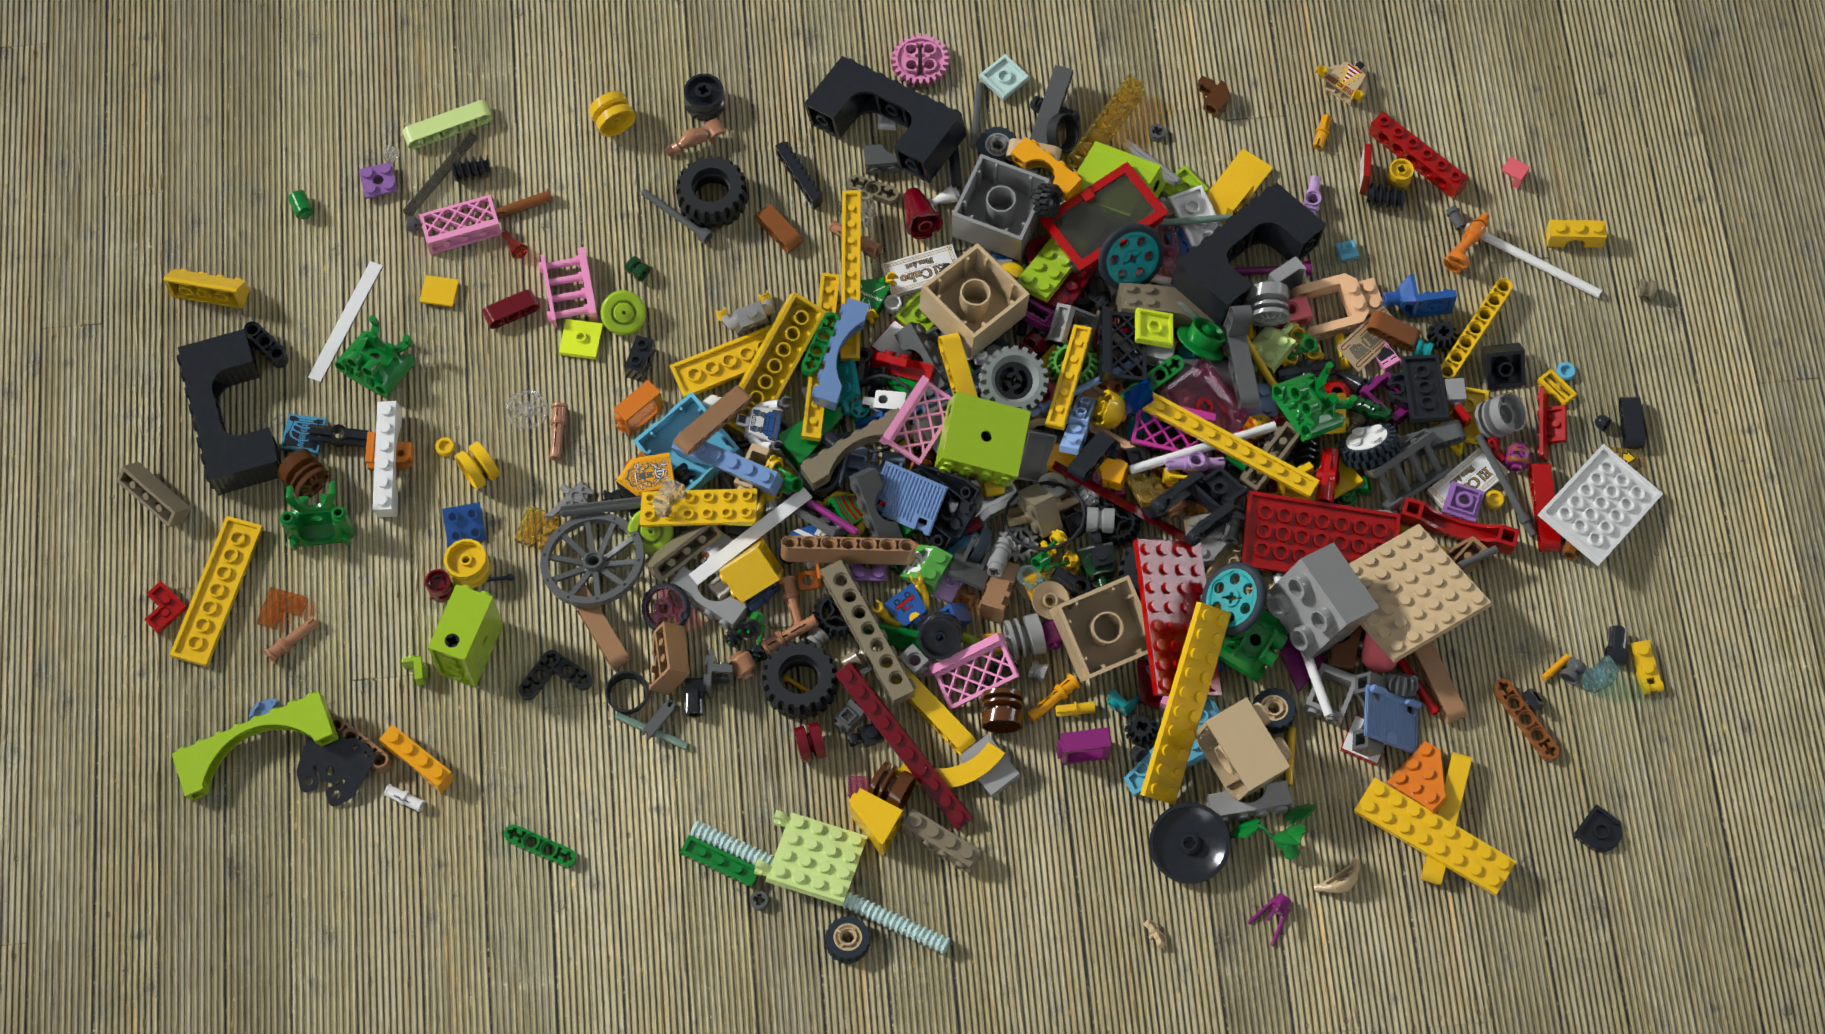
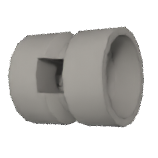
M1087 507L1086 532H1097L1101 529L1102 533H1113L1115 508H1104L1100 511L1098 507Z

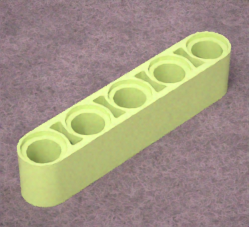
M479 100L409 125L402 130L408 148L417 149L487 124L493 119L487 102Z

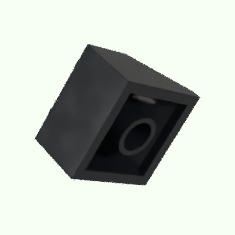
M1520 343L1482 346V366L1487 389L1525 386V349Z

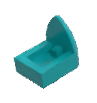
M1137 412L1128 424V438H1132ZM1141 412L1140 418L1144 424L1152 420L1148 413ZM1142 429L1137 432L1136 437L1143 435L1145 430Z
M1112 689L1108 693L1107 701L1114 711L1118 710L1122 715L1128 716L1136 707L1140 696L1136 695L1127 702L1115 689Z

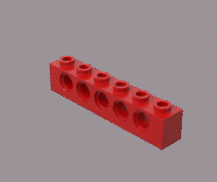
M1382 111L1371 122L1368 133L1397 157L1410 161L1413 164L1414 170L1453 200L1465 189L1468 180L1467 175Z

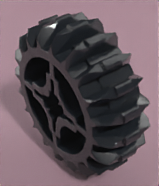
M1104 500L1102 506L1097 504L1096 507L1100 511L1104 508H1115L1114 522L1117 523V529L1114 525L1112 535L1102 533L1101 529L1097 531L1100 532L1102 543L1113 542L1117 550L1120 549L1121 544L1125 548L1127 547V542L1132 544L1133 538L1138 537V532L1141 529L1139 525L1141 524V519L1111 501L1107 503ZM1126 527H1130L1127 532L1119 535V532L1121 530L1126 529Z
M824 593V599H817L818 604L814 605L815 611L812 612L818 620L819 625L817 627L826 634H829L830 640L833 636H836L837 641L840 640L841 636L847 640L848 634L854 637L843 616H835V612L840 613L831 595L828 596ZM848 597L846 601L853 602L855 598ZM829 607L831 613L824 619L823 613ZM858 613L855 615V617L859 619L865 616L862 613Z

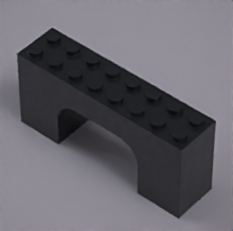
M844 56L838 60L804 103L810 124L839 139L856 118L866 113H877L908 128L894 146L899 169L927 183L931 182L966 137L963 117L957 109H951L944 103L931 99L926 94L922 95L913 88L906 87L897 80H891L884 74L877 73L868 66H862L855 60Z
M1275 183L1272 187L1268 186L1259 197L1255 196L1247 207L1243 206L1237 215L1230 216L1223 226H1218L1214 230L1212 235L1205 236L1198 246H1193L1189 250L1187 255L1180 256L1175 263L1176 268L1172 272L1173 277L1170 284L1217 325L1221 326L1225 322L1230 306L1245 305L1252 288V284L1229 264L1255 244H1265L1272 247L1288 261L1295 256L1301 260L1319 245L1326 223L1281 185Z
M245 329L178 347L179 354L176 357L179 366L182 368L180 374L182 381L186 385L184 391L187 399L189 398L190 401L188 407L190 414L194 418L192 424L198 435L196 441L202 451L200 457L202 464L205 465L206 471H204L211 490L215 489L217 495L278 479L277 470L282 462L277 442L270 428L244 435L228 434L220 408L221 395L227 388L260 378L253 346Z

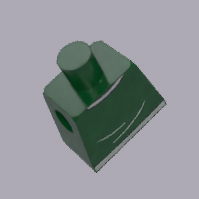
M1113 542L1102 543V545H1109L1114 561ZM1094 546L1076 549V554L1080 559L1079 566L1084 577L1090 583L1097 582L1098 588L1109 584L1108 579L1114 578L1115 563L1110 566L1094 569L1089 550L1094 548Z

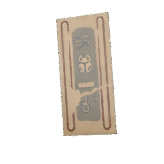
M1383 305L1377 310L1392 316ZM1370 317L1337 346L1358 372L1380 353L1385 342H1387L1367 331Z

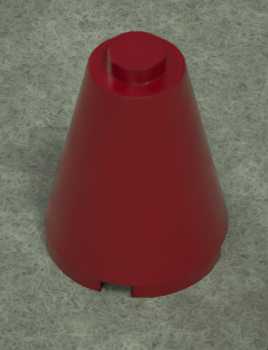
M919 188L908 189L904 193L907 232L915 239L929 238L933 236L932 233L937 230L938 232L942 228L943 219Z

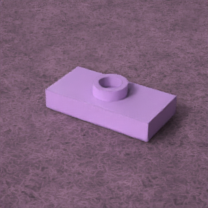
M947 571L935 591L934 597L949 604L953 603L964 583L948 576Z

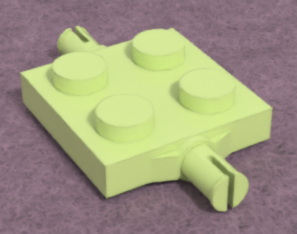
M1287 322L1282 330L1276 329L1273 326L1264 327L1252 341L1267 368L1273 372L1277 370L1298 344L1295 339L1288 336V333L1294 328V325L1290 322ZM1255 361L1253 363L1254 373L1259 369Z

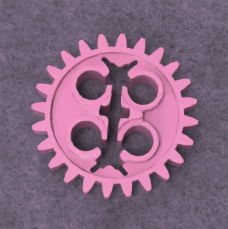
M919 33L918 37L911 34V39L905 36L904 42L899 40V46H894L891 58L892 70L895 71V76H899V81L905 79L906 85L912 82V86L915 87L917 83L920 88H922L924 83L927 87H929V82L936 84V78L942 80V75H946V69H949L950 63L949 51L946 50V45H941L940 39L935 42V36L929 39L927 33L924 37ZM917 45H923L922 72H924V76H917V72H919Z

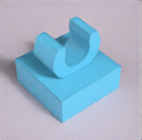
M1354 239L1335 245L1341 263L1359 259L1360 255Z

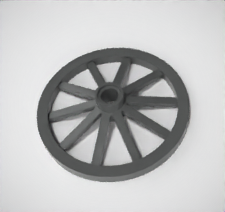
M608 513L580 515L568 520L551 534L542 550L540 568L545 584L555 597L573 606L596 607L619 599L635 585L644 568L645 549L637 531L629 532L628 521ZM591 524H610L598 552H596ZM585 525L589 553H586L567 534ZM616 527L630 534L629 538L604 555ZM563 539L583 560L552 553L559 541ZM635 543L636 559L609 561L629 545ZM550 561L581 566L553 577L550 574ZM633 566L630 574L624 581L606 569ZM585 573L569 593L555 584ZM604 575L618 586L609 592L601 594L600 577ZM593 577L595 596H577V593L589 578Z

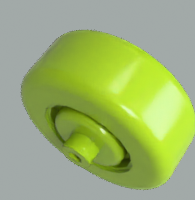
M620 290L611 293L605 298L601 305L600 316L604 326L610 332L617 335H630L638 331L644 324L646 308L644 302L637 294L627 290Z
M639 510L631 518L628 524V531H637L643 542L645 554H654L673 539L674 526L641 527V510Z

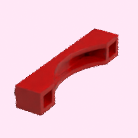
M1409 497L1405 499L1400 519L1401 524L1410 527L1420 524L1425 531L1459 541H1464L1474 536L1487 548L1495 545L1498 548V552L1512 556L1520 532L1519 529L1502 524H1481L1461 520L1442 513L1425 502Z

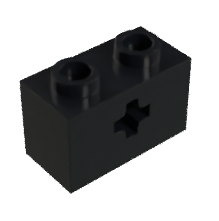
M636 335L624 366L627 378L644 382L656 352L655 340Z

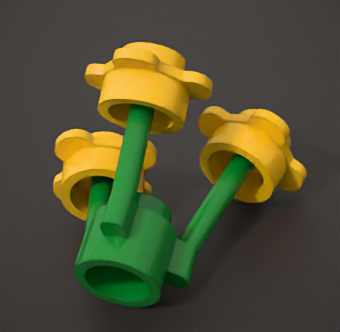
M1292 323L1294 328L1288 333V336L1297 341L1300 349L1297 351L1292 350L1281 365H1295L1298 361V355L1302 352L1306 355L1307 360L1312 362L1323 360L1325 354L1322 353L1316 339L1309 337L1306 330L1299 327L1298 323Z
M775 455L770 456L765 467L777 471L784 479V482L776 497L766 493L769 502H772L773 499H779L783 493L790 494L792 491L797 493L801 491L804 485L803 480L792 471V467L786 466L783 469V459L781 457L776 458Z
M1052 530L1049 537L1052 543L1048 544L1047 541L1043 540L1040 542V547L1059 545L1067 540V536L1061 530ZM1056 549L1047 551L1037 550V555L1031 558V564L1036 571L1044 569L1045 572H1048L1058 565L1064 566L1068 570L1079 571V556L1076 553H1072L1071 550L1066 552L1067 555L1063 556L1062 562L1050 565V562L1053 561V556L1057 553Z

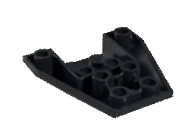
M914 462L910 471L948 487L930 536L923 534L930 545L947 552L964 537L981 508V489L967 478L941 472L932 466L923 463L918 465ZM919 518L918 522L927 524V520Z

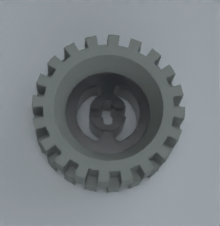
M1015 345L1012 348H1008V346L1003 347L1000 351H995L981 368L978 380H980L978 390L982 391L980 397L1030 411L1040 403L1048 388H1046V385L1049 383V378H1046L1048 373L1047 367L1043 369V360H1037L1035 358L1037 354L1034 351L1031 354L1028 353V348L1023 347L1022 350L1018 349V346ZM1010 370L1011 373L1004 378L1003 390L999 382L1002 372ZM1022 375L1025 380V389L1022 393L1016 395L1014 392L1021 386ZM1011 379H1014V383H1016L1014 386H1011Z

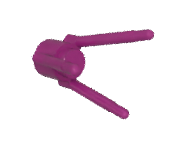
M1279 893L1276 898H1272L1268 904L1252 916L1247 923L1251 924L1270 907L1272 911L1266 917L1267 921L1275 913L1278 915L1283 914L1271 942L1273 947L1279 937L1286 917L1291 911L1289 906L1292 902L1287 896Z

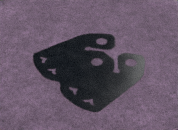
M336 729L339 739L322 747L308 736L297 767L299 786L304 793L316 790L319 786L313 766H317L320 778L329 783H335L342 779L345 780L344 784H337L328 787L326 790V797L331 806H338L355 795L376 759L375 753L366 743L356 738L345 739L338 729ZM352 744H353L355 747H356V746H359V748H356V749L354 750L353 747H352ZM364 751H366L367 755H370V757H364ZM329 766H333L335 769L332 775L327 773ZM306 777L312 778L313 782L311 785L305 784L304 780ZM334 791L341 793L339 799L333 798Z

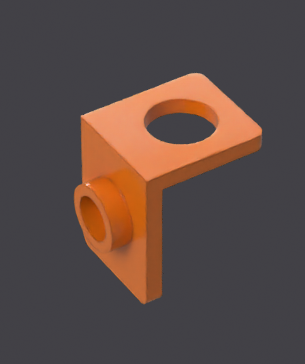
M815 562L816 570L797 573L800 591L822 588L819 563ZM805 576H811L814 581L811 585H805L802 579Z

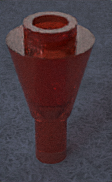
M504 230L501 235L507 242L512 258H523L528 251V247L512 237L507 230Z

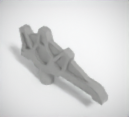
M580 481L573 488H570L565 483L562 484L560 490L566 496L552 510L545 514V518L552 519L556 515H560L561 506L587 503V497L593 496L594 490L588 488L583 481Z

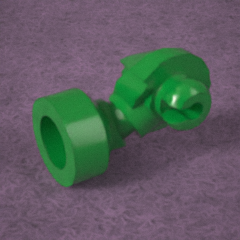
M1367 475L1361 476L1363 479L1362 484L1339 496L1341 505L1354 506L1358 499L1357 493H1361L1363 496L1372 493L1370 480Z

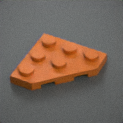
M1424 741L1387 781L1388 786L1426 807L1433 814L1447 801L1441 750Z

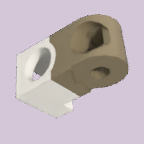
M853 650L841 658L844 666L848 662H852L862 676L872 670L862 651Z

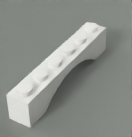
M397 401L377 402L372 510L379 518L398 516L396 447L402 425V408Z

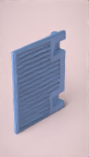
M886 460L880 474L883 487L877 493L875 500L877 512L881 513L884 517L909 528L922 531L923 534L930 536L948 487ZM878 500L886 502L885 507L877 504ZM919 518L927 520V524L918 522Z
M1366 684L1364 736L1413 754L1417 750L1418 709L1422 707V703L1412 698H1403L1390 693L1386 688L1376 684ZM1373 693H1377V701L1372 699ZM1407 706H1411V714L1407 712Z

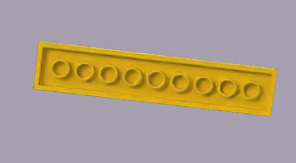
M841 297L837 299L836 314H838L840 320ZM772 325L669 365L683 398L691 392L697 395L743 377ZM812 337V339L810 340V342H809L807 348L805 349V351H808L809 346H810V344H811V342H812V340H813V337Z
M1202 602L1196 603L1140 795L1169 804H1176L1196 736L1195 732L1198 729L1231 617V613Z

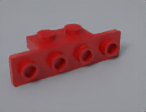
M873 351L870 367L890 368V374L917 381L924 375L929 379L928 382L932 383L935 365L913 360L910 355L906 354L897 356L895 351Z
M1540 386L1539 393H1537V402L1539 404V410L1537 411V419L1539 421V428H1537V437L1539 439L1537 454L1544 462H1549V445L1567 443L1566 405L1549 407V393L1544 386Z

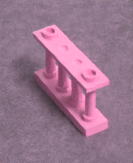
M585 247L577 248L578 255L571 259L546 263L544 254L541 255L542 262H539L538 265L540 274L544 273L550 306L547 316L549 323L553 322L554 329L558 328L556 319L582 314L590 315L591 322L599 321ZM577 265V267L581 266V272H578V274L549 279L548 270ZM578 281L580 283L584 282V288H581L579 291L552 295L551 286ZM577 298L587 299V304L584 307L555 312L554 303Z

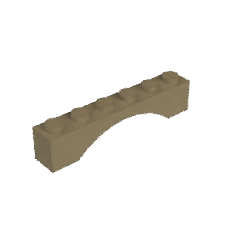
M900 409L889 410L882 418L872 420L865 428L855 430L848 438L838 440L831 448H825L814 458H808L803 461L802 465H800L801 474L814 491L828 483L837 465L849 453L864 445L879 442ZM906 421V430L911 431V425ZM904 435L896 436L893 442L901 440L902 438H904Z

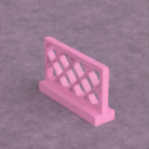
M491 195L419 214L430 255L502 235ZM489 202L486 209L479 207L480 204ZM464 208L471 209L468 214L461 212ZM475 211L482 213L479 219L472 217ZM446 213L453 214L450 219L443 217ZM486 215L494 218L492 220L483 221ZM457 216L464 218L461 224L454 222ZM434 218L435 220L431 225L426 223L425 219ZM469 220L475 222L474 225L465 226ZM439 221L446 223L443 229L436 227ZM451 225L457 227L456 230L447 231ZM433 230L439 232L438 235L429 237Z
M924 375L920 378L879 441L885 446L888 444L918 465L921 464L942 431L946 411H943L941 401L949 402L952 398L928 382L929 379ZM928 388L935 392L936 399H926L925 392ZM937 402L939 412L930 413L928 404ZM924 405L926 414L917 416L915 407ZM940 415L942 424L933 427L931 417ZM927 418L929 427L920 429L918 419ZM914 420L916 430L907 431L906 421ZM931 431V441L923 442L921 432ZM917 433L920 443L910 444L908 434ZM904 435L906 445L899 446L893 442L896 436ZM911 447H921L922 455L920 458L912 454Z
M996 633L954 654L950 658L929 666L931 673L937 679L949 710H953L982 696L985 690L998 688L1020 677L1005 644L1004 634ZM999 647L1002 648L1004 653L1001 661L993 658L995 649ZM981 656L988 658L984 669L975 666L978 658ZM991 660L1000 663L997 674L988 671ZM963 665L971 667L967 677L959 675L960 668ZM1003 666H1009L1013 675L1007 678L1000 676ZM974 668L983 671L980 682L971 679ZM947 673L954 675L951 685L944 684L941 676ZM987 673L996 676L991 686L983 684ZM957 677L966 680L963 691L954 688ZM969 682L978 685L977 691L973 695L966 692ZM953 690L961 693L959 701L954 704L950 698Z

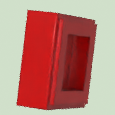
M1460 403L1454 406L1452 416L1455 420L1461 421L1463 428L1467 427L1472 417Z

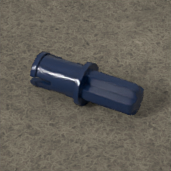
M777 583L757 593L745 605L747 611L752 613L757 611L763 604L769 603L768 600L780 591V587L775 586Z

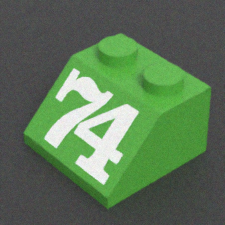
M918 544L915 561L905 566L899 578L912 583L909 577L910 574L913 579H917L919 577L917 571H919L928 592L934 595L951 566L953 555L936 546Z

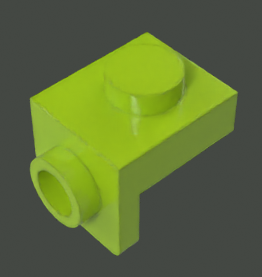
M410 655L402 659L404 669L414 668L417 686L426 685L425 678H428L427 666L424 667L421 656Z

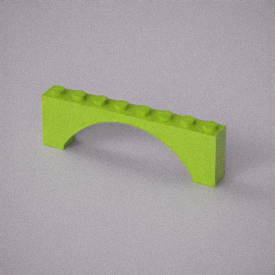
M319 691L308 693L306 697L300 700H292L281 708L271 709L267 714L254 716L248 722L235 724L229 730L216 732L210 738L200 739L196 741V744L179 748L177 752L172 753V757L184 796L194 801L210 794L209 788L221 762L238 744L253 735L271 730L294 731L311 737L320 747L338 740L339 738L325 697Z

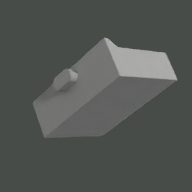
M1295 256L1269 273L1268 281L1287 285L1290 295L1291 290L1296 286L1302 285L1306 279V267Z
M1027 429L1017 480L1038 482L1042 475L1048 473L1047 462L1057 435L1050 432Z
M987 734L959 757L965 763L975 757L988 742L995 746L997 745ZM1007 753L992 770L977 779L992 799L1014 781L1021 778L1020 773L1010 762L1011 758Z

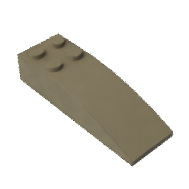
M1119 283L1116 296L1117 312L1135 314L1136 308L1171 313L1173 314V328L1178 329L1183 325L1191 326L1193 319L1179 307L1178 302H1182L1196 312L1199 317L1215 323L1175 287ZM1118 318V325L1123 324V322ZM1132 320L1130 323L1135 326V320Z

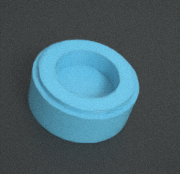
M1562 362L1558 365L1556 373L1565 382H1569L1574 378L1576 369L1573 364Z

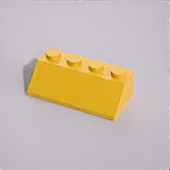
M173 269L163 279L172 297L244 309L250 290L247 282L241 278L232 279L223 275L214 276L205 272H191L187 269Z

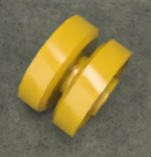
M612 91L601 95L589 108V114L596 123L597 129L601 135L606 137L623 133L632 126L636 119L635 112L629 105L625 94L620 91Z
M476 441L468 447L470 455L462 450L454 458L467 480L478 491L486 485L485 477L493 481L500 476V472L489 453Z
M461 539L449 546L444 554L445 567L451 580L457 585H468L476 588L487 581L491 574L490 560L484 547L478 541Z

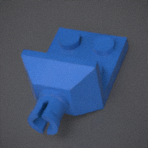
M1414 274L1409 275L1398 286L1397 291L1383 292L1384 306L1397 305L1400 311L1409 318L1451 314L1457 298L1456 290L1449 289L1432 293L1426 291L1418 294Z

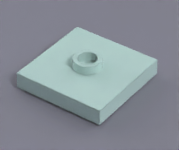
M1004 54L980 73L979 79L1004 101L1030 80V76Z

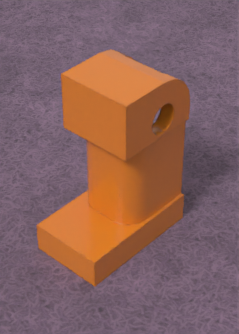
M367 432L365 463H368V469H374L375 432ZM397 442L396 469H408L414 461L412 442Z

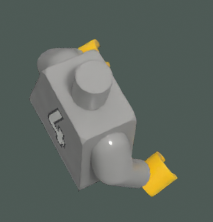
M767 290L763 295L758 294L760 301L735 310L731 317L728 315L726 307H723L721 311L716 310L718 321H722L729 330H735L737 335L770 323L768 317L772 316L775 310L769 291Z

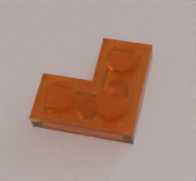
M270 587L257 620L258 625L277 630L283 612L302 617L308 598Z

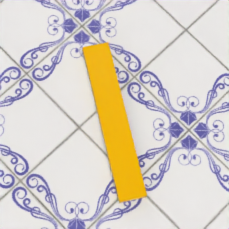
M1076 324L1073 326L1045 427L1065 430L1092 336L1093 328Z

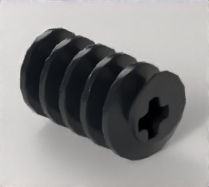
M488 154L486 160L483 159L482 155L479 156V161H476L474 156H472L471 162H469L467 157H465L464 163L461 162L460 158L457 159V164H454L453 160H451L453 175L457 182H460L461 176L464 181H467L468 175L471 180L475 179V175L482 179L483 173L486 178L490 176L491 165Z
M1372 182L1369 186L1366 204L1369 200H1371L1372 206H1374L1376 201H1378L1379 207L1383 203L1386 204V208L1393 204L1394 210L1400 205L1401 211H1403L1406 197L1404 187L1398 192L1397 186L1390 190V185L1387 184L1383 189L1382 183H1379L1376 188L1375 182Z
M1316 436L1305 442L1301 440L1298 442L1295 448L1296 459L1294 467L1297 468L1310 462L1314 466V470L1318 468L1316 464L1319 462L1317 456H1319L1320 452L1317 450L1320 449L1318 444L1321 441L1320 437Z

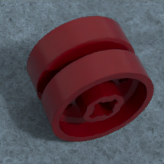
M818 722L808 724V733H806L804 726L793 728L802 763L813 760L812 752H814L816 759L827 757Z

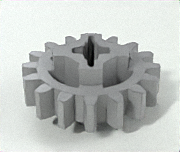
M1019 524L1017 527L1012 526L1009 528L1020 541L1027 545L1038 547V536H1033V530H1028L1029 525L1023 528ZM1005 526L1004 533L999 532V537H1006L1014 543L1012 554L1007 562L1014 560V564H1017V561L1020 560L1024 564V559L1031 561V555H1036V550L1027 549L1020 544L1016 549V542L1009 536Z

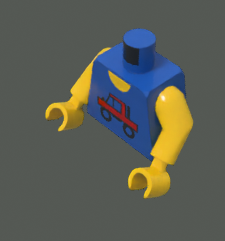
M917 571L919 575L917 579H913L910 574L909 577L912 583L884 604L876 599L879 604L878 607L874 609L870 605V609L878 613L885 623L909 628L913 625L917 631L920 630L924 622L922 617L928 614L927 609L930 606L929 592L922 581L923 578L919 571Z

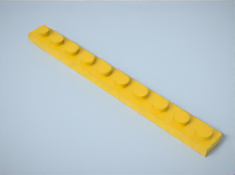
M861 190L842 191L841 306L846 304L848 298L860 301ZM860 331L849 338L841 348V361L849 359L860 361Z
M822 272L817 306L827 311L826 313H836L840 275ZM831 319V321H828V328H829V329H830V326H831L832 322H834V320H832V319ZM825 333L819 335L820 339L827 340L830 338L829 335ZM819 348L812 350L815 355L823 353ZM811 360L810 369L813 367V360ZM822 362V364H821L819 370H820V369H823V370H824L825 364H823V362ZM817 373L808 378L801 439L820 442L824 407L814 405V397L811 396L814 385L818 386L819 384Z
M1148 390L1139 405L1140 409L1309 499L1319 484V480L1150 390Z

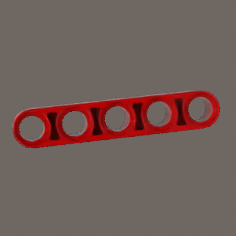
M1532 463L1529 466V480L1539 552L1560 551V534L1538 516L1541 510L1555 496L1550 463Z

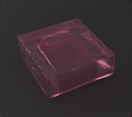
M848 776L847 797H851L854 792L857 793L860 788L868 792V776Z

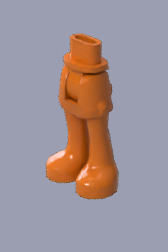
M1482 213L1470 223L1462 235L1461 242L1444 258L1443 263L1451 272L1460 274L1462 269H1467L1470 265V259L1465 254L1469 247L1478 242L1485 233L1488 226L1487 220L1490 217L1488 213Z

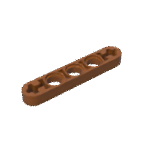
M1505 678L1498 679L1493 687L1494 695L1539 756L1546 762L1555 761L1559 755L1557 744L1512 683ZM1500 685H1501L1502 687H1504V686L1507 687L1505 691H1504V690L1499 691L1498 689H1499ZM1517 700L1520 707L1517 709L1511 708L1509 701ZM1529 716L1531 723L1528 725L1523 724L1521 717ZM1536 731L1542 733L1543 739L1540 741L1535 740L1532 733ZM1547 749H1548V750H1553V751H1554L1553 754H1552V755H1551V754H1548V755H1547V754H1546Z

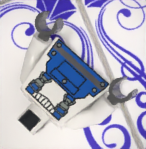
M784 396L781 400L757 404L749 410L747 416L738 414L735 424L745 427L744 437L750 443L769 448L770 452L774 450L777 455H781V449H777L779 446L785 447L783 442L778 440L783 413L781 407L790 410L792 406L785 405V402L792 399Z

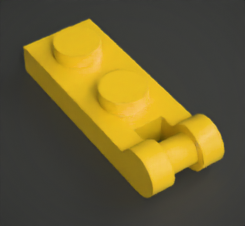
M1650 641L1630 643L1629 649L1642 694L1648 695L1654 691L1657 693L1664 692V685L1660 679ZM1653 680V684H1649L1647 681Z

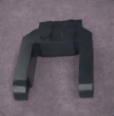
M1219 466L1208 475L1192 472L1155 498L1150 505V510L1156 516H1161L1188 496L1193 495L1199 503L1211 512L1210 515L1198 522L1197 526L1190 530L1187 535H1184L1183 540L1191 547H1194L1232 520L1234 503L1247 495V489L1224 468Z

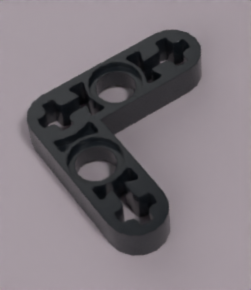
M549 650L543 654L519 686V693L524 700L534 699L554 673L581 691L588 690L592 686V678L586 670L557 651ZM555 657L556 662L549 663L548 658ZM565 666H571L573 671L571 674L565 675L562 673V669ZM537 671L545 672V677L541 680L536 679L534 676ZM576 674H578V677H580L581 679H584L586 677L587 683L583 682L582 684H580L579 679L575 677ZM531 687L532 692H531V693L527 692V693L525 694L524 689H525V688L529 689V688Z

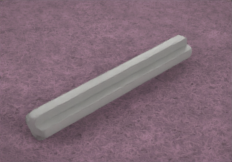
M1130 139L1123 142V149L1130 154L1160 164L1163 178L1170 185L1176 187L1180 183V177Z

